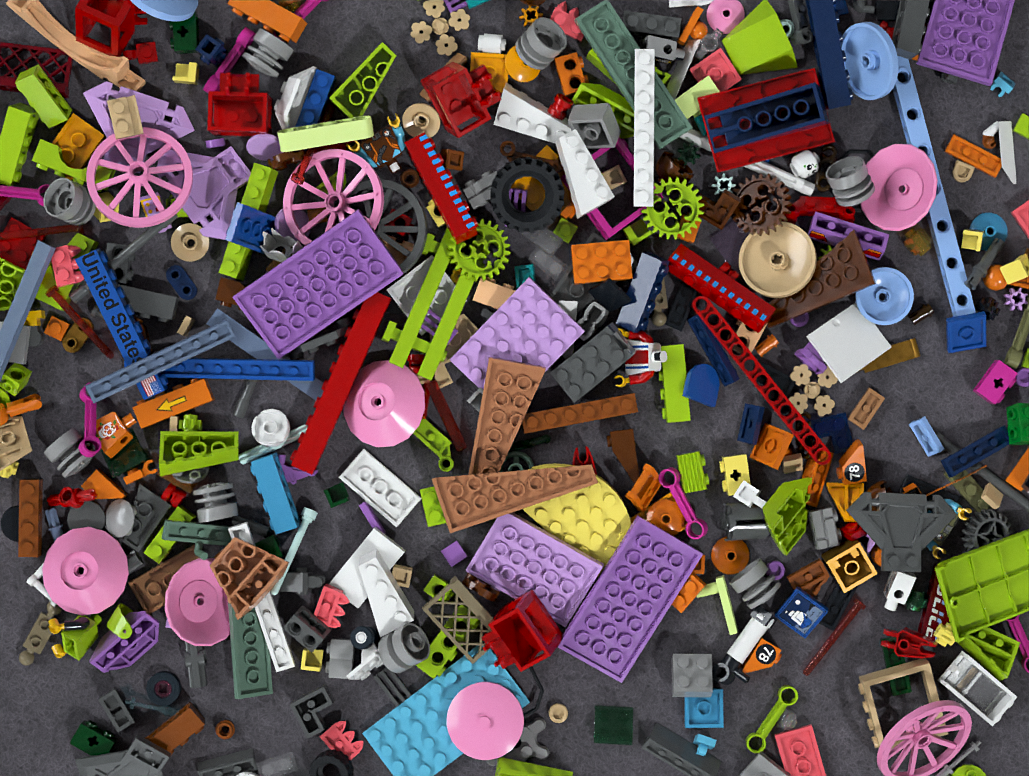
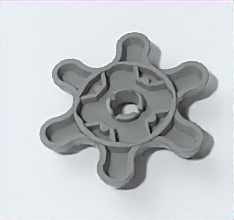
M537 717L530 723H524L523 732L520 737L521 745L517 748L514 747L501 757L526 762L530 757H536L539 760L547 759L550 754L549 749L537 742L538 733L546 727L545 720ZM498 758L486 761L489 765L496 766Z

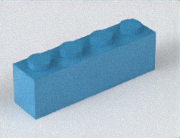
M277 452L251 461V472L257 478V489L263 496V507L269 513L271 529L275 531V534H279L299 527L301 521Z

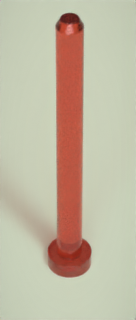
M330 103L320 123L329 122L335 110L334 104ZM317 147L307 149L297 172L293 173L290 178L294 183L299 185L304 183L305 178L303 176Z
M62 225L1 232L0 240L78 231L80 234H84L83 225Z
M56 285L49 288L45 293L47 297H52L107 358H113L114 353L57 292L59 288Z
M857 598L853 601L855 604L805 667L803 674L806 676L811 674L860 609L864 610L867 607Z

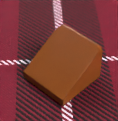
M442 149L441 156L444 160V164H442L444 169L462 171L464 152Z

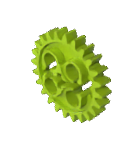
M669 176L668 182L661 178L660 185L654 182V194L662 193L664 186H666L667 195H670L672 190L680 191V196L677 199H671L670 197L668 199L673 206L677 204L675 208L680 216L682 215L681 208L685 205L690 206L691 212L684 215V219L691 222L683 223L681 229H679L678 221L672 226H667L665 220L668 217L677 219V216L672 210L668 211L670 209L669 205L664 200V208L660 211L655 210L654 207H646L641 210L642 213H647L643 217L644 221L649 220L647 227L654 226L652 233L659 230V237L665 233L667 239L670 238V235H673L676 240L678 234H681L684 238L685 231L691 234V227L698 228L695 221H702L698 215L704 214L699 209L704 206V203L698 202L703 197L702 195L696 196L699 190L698 188L692 190L693 183L686 185V179L679 182L678 176L675 178V181H672ZM654 195V204L657 201H661L660 196Z
M481 219L478 224L479 227L476 229L477 233L481 235L482 240H473L472 245L468 247L471 252L470 256L465 257L461 254V249L466 246L465 242L456 244L454 238L451 237L449 241L454 244L448 245V249L453 250V252L448 253V256L454 257L450 264H457L454 270L461 269L460 276L466 273L467 280L474 276L475 282H477L479 277L484 282L486 276L493 279V273L499 275L498 268L505 269L502 262L508 263L509 260L505 256L511 253L506 251L510 244L504 243L508 236H501L504 230L498 232V225L491 227V221L486 225L484 224V219ZM488 245H496L497 252L493 253L492 257H500L501 259L494 261V268H492L491 261H487L485 268L478 267L476 261L478 259L485 260L490 253ZM482 247V252L477 254L476 248Z

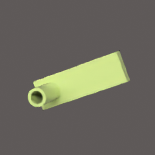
M724 575L717 576L716 582L707 584L697 595V598L719 593L730 635L737 634L738 627Z

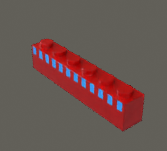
M424 132L404 142L408 155L456 244L478 235L476 228L479 225L474 216L470 217L468 213L470 208L467 202L461 200L459 187L451 182L453 177L449 169H444L442 165L444 160L440 153L436 154L434 150L436 146L431 137L428 138Z
M680 244L668 259L670 261L668 267L671 274L681 279L757 333H760L776 310L775 307L683 244Z

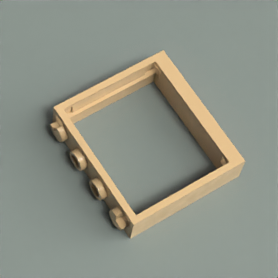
M926 658L859 676L860 684H858L860 694L864 695L865 701H862L865 713L868 712L870 719H867L869 729L873 730L874 736L871 738L875 748L879 749L884 738L870 686L921 671L928 702L939 701L931 666ZM940 712V713L938 714V716H937L933 721H935V720H937L938 718L942 717V716H943V712ZM948 732L937 733L932 735L941 737L944 735H948ZM903 740L896 741L891 749H893Z

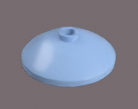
M882 267L871 270L876 284L855 293L858 310L868 321L874 324L891 325L899 322L909 313L913 304L914 293L910 281L903 273L893 268ZM881 293L885 295L883 301L879 299Z

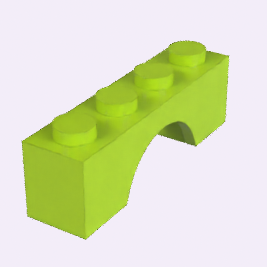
M40 139L32 159L37 164V168L47 171L48 168L55 171V175L65 178L66 175L73 178L72 181L83 185L84 182L87 183V167L74 169L67 166L62 156V148ZM98 165L95 184L113 178L116 170ZM109 187L103 188L105 191L109 189Z

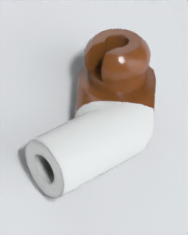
M998 121L983 131L982 144L987 149H993L996 146L994 134L999 131Z

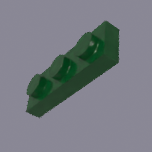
M892 636L881 638L880 642L882 640H888L890 642L896 643L897 638ZM881 645L886 668L906 663L905 657L897 656L894 649ZM908 675L889 680L892 696L912 692Z

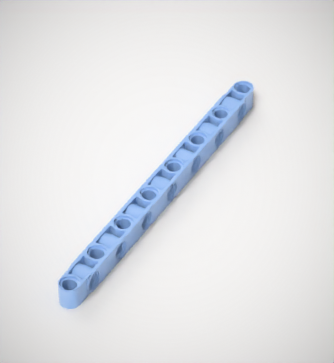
M898 56V74H903L906 80L902 83L897 79L893 87V93L906 142L925 150V153L934 164L938 179L936 198L926 217L953 317L976 313L970 289L964 284L967 277L909 60ZM911 110L915 113L914 120L908 118V111ZM939 221L944 223V231L938 230L937 223ZM949 258L953 259L955 262V265L952 269L947 266V260ZM959 295L963 296L965 300L962 306L957 303Z

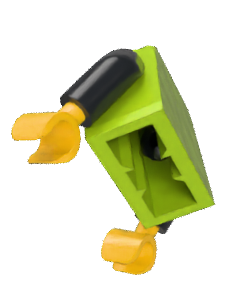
M92 614L90 617L79 615L73 621H64L62 624H59L56 618L50 619L48 627L51 633L57 634L61 629H64L61 632L63 647L62 644L52 646L55 657L62 658L67 653L79 661L98 638L97 625L102 621V618L98 614Z

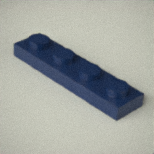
M695 315L688 319L690 327L724 387L739 380L737 371L728 359L727 353L699 316Z
M1005 425L1000 426L942 459L941 463L949 478L1008 446L1009 435Z

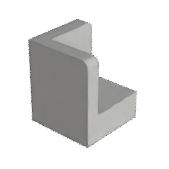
M481 387L467 400L478 412H480L483 395Z

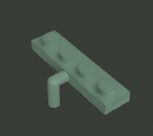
M165 519L162 539L195 543L194 554L202 560H206L208 554L202 550L203 544L227 546L232 540L228 530L231 526Z

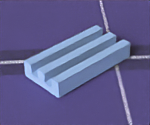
M925 416L909 423L928 457L944 450L943 445Z

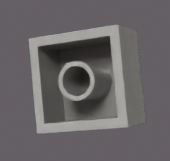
M609 103L574 105L567 120L571 131L577 130L587 149L615 148L621 130Z
M673 654L672 697H711L713 693L712 654Z

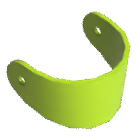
M120 603L106 625L118 637L128 639L133 631L125 616L133 611L125 604Z

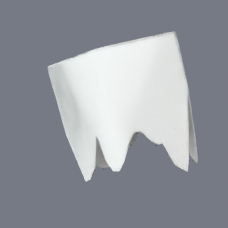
M271 228L272 235L263 231L264 244L260 245V247L270 259L283 262L292 253L294 254L303 248L299 241H295L290 236L282 237L273 228ZM279 246L286 249L285 255L275 250V248Z

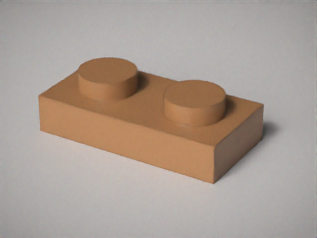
M868 387L847 420L864 430L885 398Z

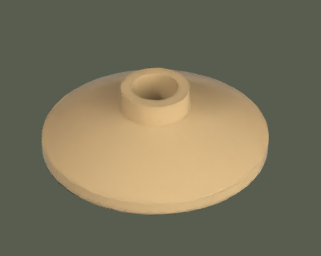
M416 103L409 106L402 118L404 129L412 137H416L424 132L428 138L433 137L438 132L441 124L437 111L432 106L424 103ZM422 116V117H424L426 120L423 121V120H421L419 117Z
M187 223L179 226L173 232L171 248L174 254L181 260L188 262L197 261L207 253L209 237L202 236L199 232L202 228L201 226ZM193 239L195 243L190 247L188 241Z

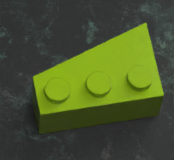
M988 627L971 633L963 641L957 642L999 681L1008 678L1020 642Z

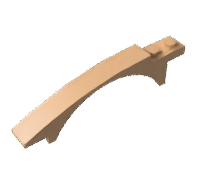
M8 0L6 2L7 6L46 39L102 80L105 78L119 88L123 86L138 92L146 84L143 78L129 69V59L125 56H109L76 41V37L54 19L39 0Z

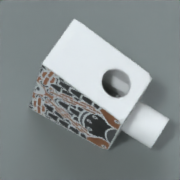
M890 571L883 591L887 598L884 606L886 609L895 611L898 603H906L916 580L913 572Z

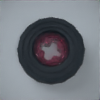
M157 672L151 676L147 683V695L156 705H170L180 696L181 683L178 677L171 672ZM160 684H167L168 693H166L165 691L162 693L160 692Z

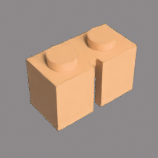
M486 277V280L483 282L480 278L473 301L498 310L515 292L513 290L514 286L503 283V286L495 284L496 280Z

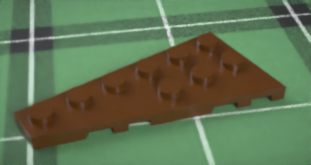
M856 230L851 231L844 240L836 244L828 254L816 262L814 274L803 289L788 297L775 298L769 303L776 310L768 321V328L777 326L876 284Z

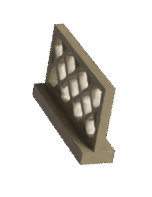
M454 576L448 585L422 607V610L466 658L474 664L489 650H483L482 646L485 643L482 642L481 637L483 632L491 631L488 624L494 617L465 585ZM452 589L455 593V601H444L445 593ZM433 604H441L440 614H432L428 609ZM444 604L455 605L454 615L443 614ZM466 605L468 607V614L457 615V606ZM443 618H454L453 628H445L443 626ZM457 618H467V628H456ZM470 618L480 620V629L470 628ZM456 631L466 632V642H460L455 639ZM469 632H480L479 642H469ZM468 645H479L478 653L471 657L468 653Z

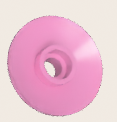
M714 0L708 6L706 16L708 24L714 31L721 34H729L745 18V12L738 0ZM723 11H729L730 16L725 17Z

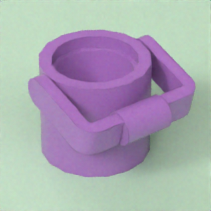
M810 341L804 348L798 349L794 353L798 360L806 364L816 375L824 373L827 369V366L824 364L825 361H823Z

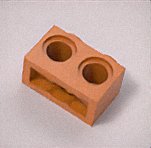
M577 52L554 58L565 96L575 95L578 89L570 86L571 80L577 79L580 84L589 83L587 75H583L581 69L584 67L582 56L578 57ZM567 61H572L575 64V68L568 70L564 64Z

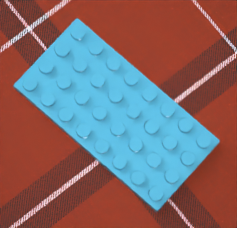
M479 645L468 652L471 657L478 653ZM491 648L474 664L464 655L448 667L440 677H435L362 733L393 776H434L463 754L455 746L448 733L447 713L452 700L465 687L477 682H494L509 689L517 697L522 708L531 702L506 668L502 669L500 664L497 667L494 666L493 663L497 660V656Z

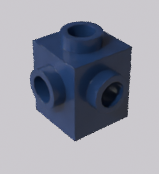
M207 34L195 49L201 57L199 59L207 65L211 63L216 67L225 60L228 52L223 47L224 42L217 37L213 39Z

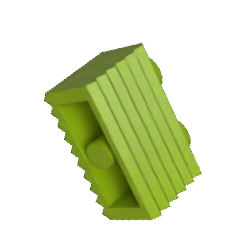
M700 451L676 455L683 492L691 493L706 490L709 478L708 474H704L703 466H706L704 454L700 455Z

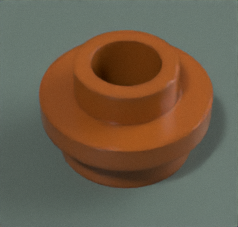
M222 720L216 726V734L221 739H229L235 733V726L229 720ZM227 726L229 732H223L222 727Z

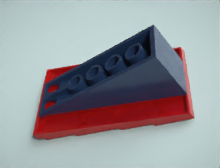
M815 68L697 98L717 173L835 142ZM784 112H788L786 118H783Z

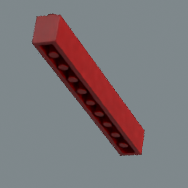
M377 292L363 301L361 309H356L352 318L355 320L353 327L349 326L345 337H347L345 345L341 344L338 349L337 355L340 356L337 363L333 361L329 370L332 374L329 380L325 379L321 388L324 392L321 398L317 397L313 407L316 410L313 415H309L305 425L308 428L305 433H301L298 439L300 446L298 450L294 449L290 457L292 461L291 466L311 475L314 474L392 298Z

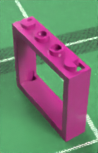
M619 137L615 147L634 172V154H631L627 142ZM600 148L591 155L593 160H596L611 148ZM563 175L560 179L570 191L565 179L566 176ZM655 193V194H654V195L660 196L661 199L664 198V197L662 196L663 193H658V194ZM646 207L639 208L614 228H611L597 208L587 213V216L604 239L607 240L643 214L641 210Z

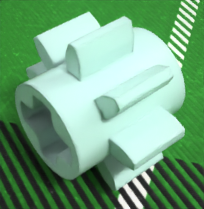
M725 173L722 174L721 179L715 177L714 179L717 183L711 185L712 188L717 190L714 195L722 194L725 188L723 190L719 188L721 186L719 182H726L728 184L726 188L729 192L733 193L730 190L736 186L731 183L733 177L725 178Z

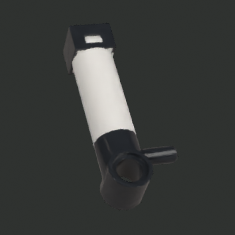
M760 605L755 607L750 614L752 618L720 663L713 666L712 678L723 685H729L735 680L736 676L744 683L749 682L750 677L739 668L768 628L771 630L778 620L777 617ZM726 670V676L721 678V672Z

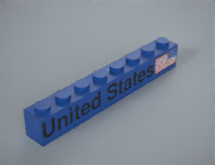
M98 248L75 259L126 365L128 366L151 355V345L147 339H144L141 333L143 329L140 323L136 322L133 317L134 310L132 306L127 304L124 299L126 297L125 292L116 282L117 276L112 268L110 269L107 264L108 257L106 253ZM160 372L136 385L145 400L165 391L168 388V380L165 374Z

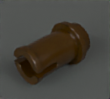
M929 303L923 304V307L908 315L914 325L927 317H932L934 311Z

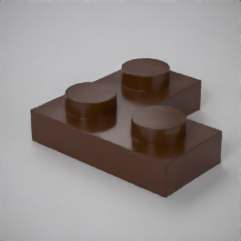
M726 189L716 203L702 195L703 198L698 202L704 203V206L699 208L704 214L698 216L722 230L740 203L741 198Z

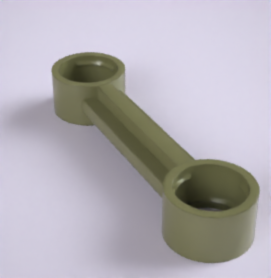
M1029 295L1026 299L1028 304H1024V313L1012 346L1009 348L1004 360V364L1015 369L1019 366L1022 359V350L1029 333Z

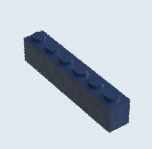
M806 0L826 109L851 105L853 93L851 88H848L847 83L850 77L848 70H845L844 66L846 54L841 49L843 37L837 27L839 15L834 10L836 0Z

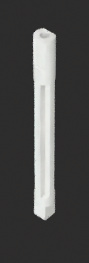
M691 129L679 137L712 152L707 135L703 136L700 132ZM764 161L743 166L759 174L762 173L764 176L770 174L772 179L776 176L779 179L778 182L782 181L786 186L808 196H811L815 188V184Z

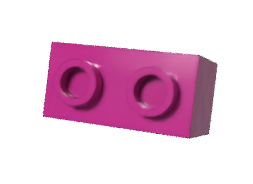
M995 360L973 389V392L990 404H999L1005 397V390L1008 387L1011 388L1017 379L1015 377L1018 373L1002 361ZM994 380H999V381H998V384L1000 385L999 387H994V386H995V383L993 382Z

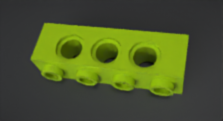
M459 605L457 607V615L468 614V607L466 605ZM449 618L444 627L453 628L454 618ZM457 618L456 623L463 621L467 628V618ZM470 618V628L476 629L480 621ZM442 630L439 631L431 642L428 658L416 665L433 679L437 675L440 677L446 669L445 663L448 660L452 661L458 653L455 644L447 646L444 643V639L447 636ZM456 631L455 639L460 642H466V632ZM435 652H440L443 654V659L441 661H435L433 659V654Z

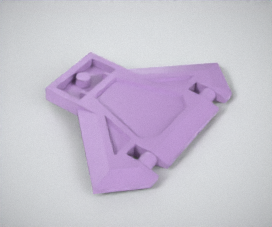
M108 81L83 92L106 138L114 134L107 103L109 96L118 99L135 95L142 127L163 131L176 140L195 131L182 106L177 105L176 109L172 110L168 108L169 102L123 86L120 87L119 91L111 89L113 83ZM165 115L172 117V121L164 120ZM140 137L121 141L132 159L137 161ZM147 138L144 160L146 154L163 147L165 143ZM115 145L104 155L103 160L129 166Z
M232 146L215 157L187 153L192 165L193 185L189 198L182 209L193 224L198 222L202 224L203 228L199 230L202 236L225 240L227 229L233 217L237 190L248 183L251 172ZM169 150L158 159L157 167L182 164V161L174 150ZM184 170L177 171V176L172 172L157 174L159 178L166 176L169 180L168 183L181 189L183 188ZM170 191L173 197L177 199L179 195ZM209 215L213 219L211 222L206 218Z

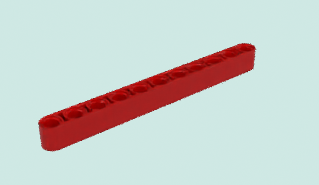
M705 296L695 297L692 301V308L810 457L820 465L829 463L831 453L710 300ZM699 299H703L706 302V307L703 310H698L696 307V302ZM711 314H715L718 317V322L715 325H710L708 322V317ZM724 329L730 332L728 340H722L720 337V333ZM739 344L742 347L740 355L733 354L732 348L734 345ZM747 360L754 362L752 370L747 371L744 364ZM759 375L766 377L764 385L759 386L756 379ZM772 390L778 392V398L774 401H771L768 397L769 392ZM784 405L790 407V413L786 416H783L780 411ZM796 420L802 422V428L798 431L793 429V423ZM809 435H812L814 437V443L810 446H807L805 444V438ZM823 450L826 453V458L819 461L817 453Z

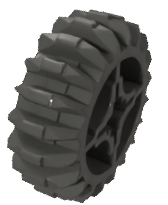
M981 509V512H974L975 517L968 516L970 522L964 523L967 527L962 530L965 536L961 537V539L965 541L963 546L967 548L968 552L1008 537L1013 531L1009 529L1011 524L1007 522L1008 518L1003 516L1001 512L992 509Z

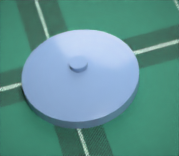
M130 0L147 14L166 21L187 20L193 16L198 6V0Z
M861 22L850 26L843 34V42L841 43V49L846 54L845 70H848L850 80L847 81L848 87L851 88L855 95L865 100L882 98L891 92L898 77V56L893 41L888 33L875 23Z

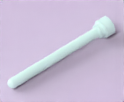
M304 507L301 512L302 522L285 557L289 564L283 577L271 589L272 595L278 594L309 523L316 519L318 513L314 510Z

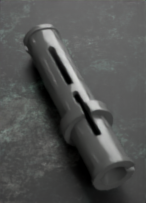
M998 238L993 240L979 263L972 268L973 272L964 282L966 287L970 289L972 286L971 289L975 290L981 279L986 277L988 274L987 270L1005 246L1004 241Z

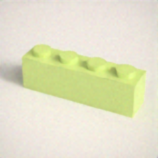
M708 75L677 97L675 102L687 119L692 115L696 118L701 114L697 98L720 91Z

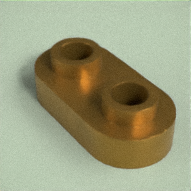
M80 318L75 321L62 341L63 348L67 352L76 353L81 350L93 333L94 325L92 321L87 318ZM81 324H85L86 329L84 331L80 330ZM72 339L75 341L73 347L69 345V341Z

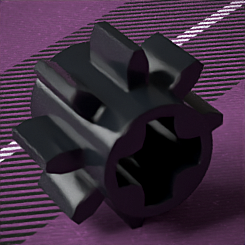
M982 297L975 307L978 312H985L986 320L991 319L992 321L995 316L999 315L1001 310L997 308L999 302L992 297Z

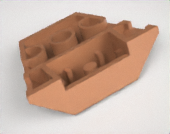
M234 537L211 563L210 568L220 587L223 588L229 604L232 605L237 620H239L256 607L283 577L289 562Z

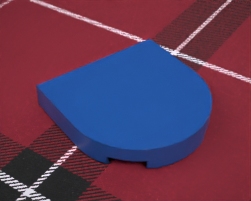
M698 364L690 369L686 376L682 396L709 407H715L720 385L716 370L708 364Z

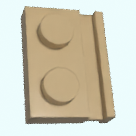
M135 95L107 101L116 140L144 134Z

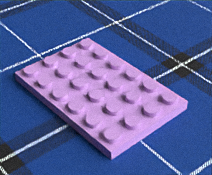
M529 277L450 358V361L478 388L481 387L484 390L489 357L546 367V372L585 330Z
M512 512L496 518L466 568V572L514 599L533 589L552 619L566 627L604 564Z

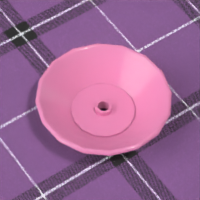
M893 144L879 150L866 164L868 174L874 183L875 191L872 196L860 203L861 210L868 220L883 230L901 231L916 225L929 212L936 198L938 179L935 167L923 150L911 144Z
M389 360L374 361L360 369L343 407L344 417L350 431L362 442L375 447L395 446L408 439L419 427L425 411V392L418 376L406 365L400 368L389 363ZM381 399V404L378 406L377 401Z
M92 527L72 529L58 537L47 551L42 567L44 587L52 601L63 610L81 616L97 614L114 605L123 593L129 575L127 556L119 541L106 531ZM81 567L84 569L83 574L79 573Z
M198 558L184 564L173 575L165 595V613L170 627L181 640L194 646H212L225 640L230 635L227 596L210 568L215 558H207L206 560Z

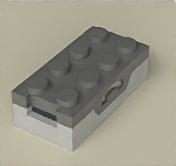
M612 322L556 367L550 374L575 403L636 353V350Z

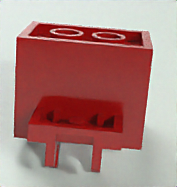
M80 0L75 7L76 41L106 55L120 57L135 32V25H146L148 23L147 17L140 18L137 14L147 13L139 9L130 0ZM96 22L111 28V47L87 37Z
M451 62L420 80L445 130L457 138L491 120L492 118L487 108L502 100L500 97L501 93L495 89L491 81L493 77L491 73H488L485 65H481L468 72L466 67ZM472 117L479 119L462 130L457 127Z
M231 72L220 73L219 91H208L207 130L214 136L252 137L257 134L272 133L273 99L268 93H259V74L246 72V75L232 74ZM213 104H214V122H213Z
M532 589L502 606L488 624L491 631L485 633L481 638L485 643L483 650L486 651L491 648L498 657L493 663L495 667L500 664L502 669L515 663L519 671L522 672L550 657L560 644L563 633ZM544 651L542 655L536 657L539 652Z

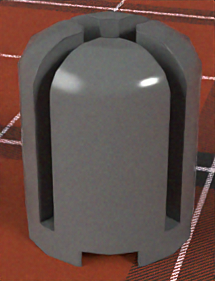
M742 502L722 504L725 505L724 512L720 513L721 530H725L727 538H724L725 541L765 539L770 535L765 521L736 523V520L764 519L763 509L753 503L751 508Z

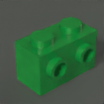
M1017 403L1006 407L1009 445H1028L1029 403Z

